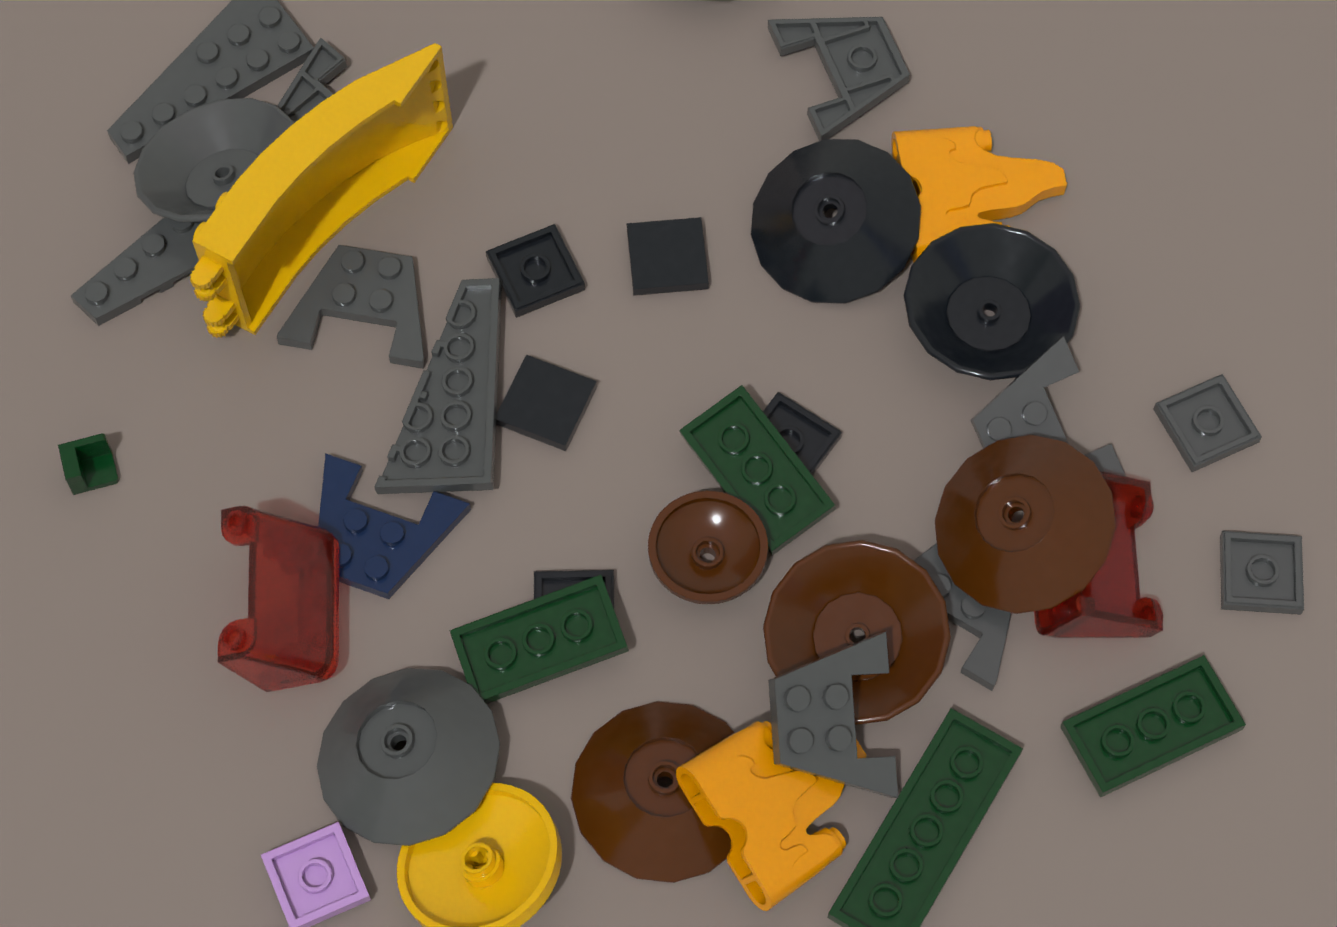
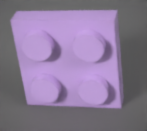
M339 822L261 854L289 927H311L371 900Z

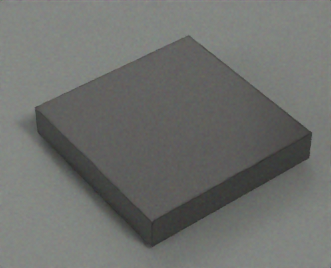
M1223 374L1157 402L1153 408L1191 472L1259 443L1262 438Z
M1222 531L1220 535L1221 610L1301 615L1304 611L1302 536Z

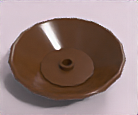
M1036 435L997 440L967 458L944 487L935 517L938 556L953 583L982 606L1014 614L1052 609L1083 591L1106 562L1116 529L1112 491L1096 464L1067 442ZM1016 511L1024 512V516L1019 522H1012V515Z
M865 540L825 545L794 563L773 590L763 624L767 662L775 676L784 674L854 644L850 640V635L855 630L863 631L865 639L878 633L886 632L889 673L851 675L855 725L888 721L919 703L941 675L951 639L946 601L927 570L897 548Z
M656 701L621 711L592 734L575 763L571 801L580 833L604 862L636 879L675 883L711 872L727 859L731 849V839L723 828L718 826L707 827L702 823L678 784L676 769L735 732L725 721L689 704ZM661 777H669L673 783L669 787H661L657 781Z

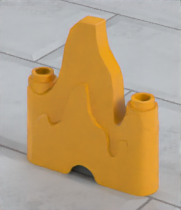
M968 126L892 132V156L911 176L921 205L919 240L911 253L913 263L932 241L959 227L990 223L1003 225L1002 222H994L993 220L1020 215L1040 200L1064 195L1067 182L1063 168L1053 162L1038 159L1011 158L990 153L992 150V138L989 129L983 130L982 127Z
M768 721L752 723L676 769L678 784L702 823L707 827H721L729 834L731 849L727 855V862L751 901L763 911H769L816 876L828 864L842 855L843 849L846 848L844 836L834 827L829 829L826 827L821 828L811 835L806 832L807 827L816 818L836 803L841 796L845 784L774 764L772 727ZM856 739L857 759L865 758L867 754Z

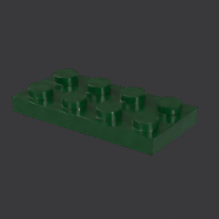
M743 385L679 430L680 435L725 493L745 502L759 516L766 530L768 550L772 555L836 509L833 501Z
M601 575L449 630L466 681L472 685L486 704L629 651Z
M1205 655L1063 721L1060 728L1101 798L1243 730L1246 724Z

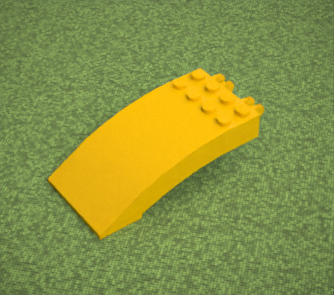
M436 43L429 45L351 82L322 101L285 130L254 160L237 179L231 189L221 194L217 200L214 212L206 222L204 221L199 224L192 240L199 261L194 267L195 270L191 271L190 281L195 289L194 293L197 299L199 298L200 301L204 302L208 301L207 308H204L205 310L203 311V319L207 324L209 335L222 338V336H226L229 333L228 331L234 325L256 335L296 277L336 234L373 203L407 180L413 183L416 182L453 129L442 46Z

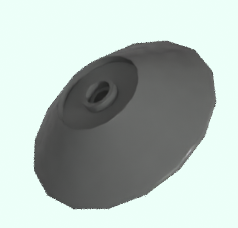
M253 98L220 99L189 109L162 126L143 147L133 172L137 197L153 214L180 223L206 222L214 212L217 200L221 194L228 192L254 160L295 122L277 105Z
M405 668L371 679L342 702L323 732L317 770L324 801L345 828L373 843L411 846L446 835L476 811L495 780L501 744L492 710L472 685L442 670ZM407 741L403 749L395 750L398 742Z

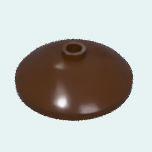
M697 491L675 499L658 514L649 533L648 555L650 565L657 579L672 594L697 604H720L741 596L758 581L767 561L768 539L759 516L745 502L723 492ZM704 554H711L715 559L711 562H705L700 557Z

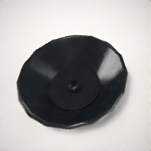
M824 139L794 150L768 173L753 202L751 238L761 266L783 290L812 303L846 304L880 291L904 269L919 240L921 205L911 176L888 152L858 139ZM830 208L837 209V214L833 218L825 217L826 211Z
M996 223L959 227L932 241L912 264L903 295L909 327L929 355L956 373L990 381L1017 378L1062 336H1064L1068 344L1074 336L1080 311V301L1074 275L1057 251L1028 231ZM990 310L994 312L995 315L986 316L983 313V311Z

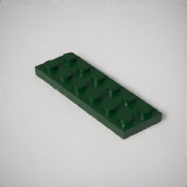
M951 708L836 899L827 918L842 927H921L1020 757L1023 748Z

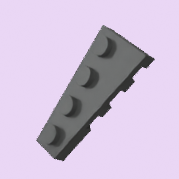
M164 217L71 295L73 303L100 326L141 304L142 299L156 291L162 293L174 286L173 282L195 270L194 267L199 260L192 240L196 228L202 222L180 223Z

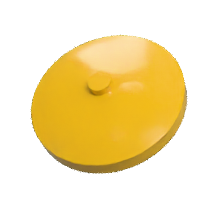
M492 783L476 811L446 835L411 846H401L397 862V883L401 898L409 912L422 927H520L538 912L555 887L562 863L561 838L552 817L534 796L512 785Z

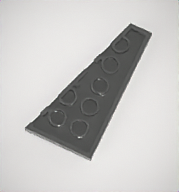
M232 0L107 130L108 135L127 163L130 164L139 158L143 147L168 122L189 109L210 102L248 96L305 63L314 47L278 0Z
M500 278L461 280L446 316L447 323L431 351V361L427 370H423L402 420L403 427L396 444H392L388 453V463L383 475H379L374 486L377 494L493 490L502 291Z

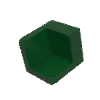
M104 433L58 445L65 479L73 495L107 487L119 482L112 448Z

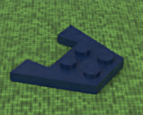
M325 453L314 564L315 572L318 575L390 599L470 512V503L433 491L419 525L349 501L363 472L362 466Z

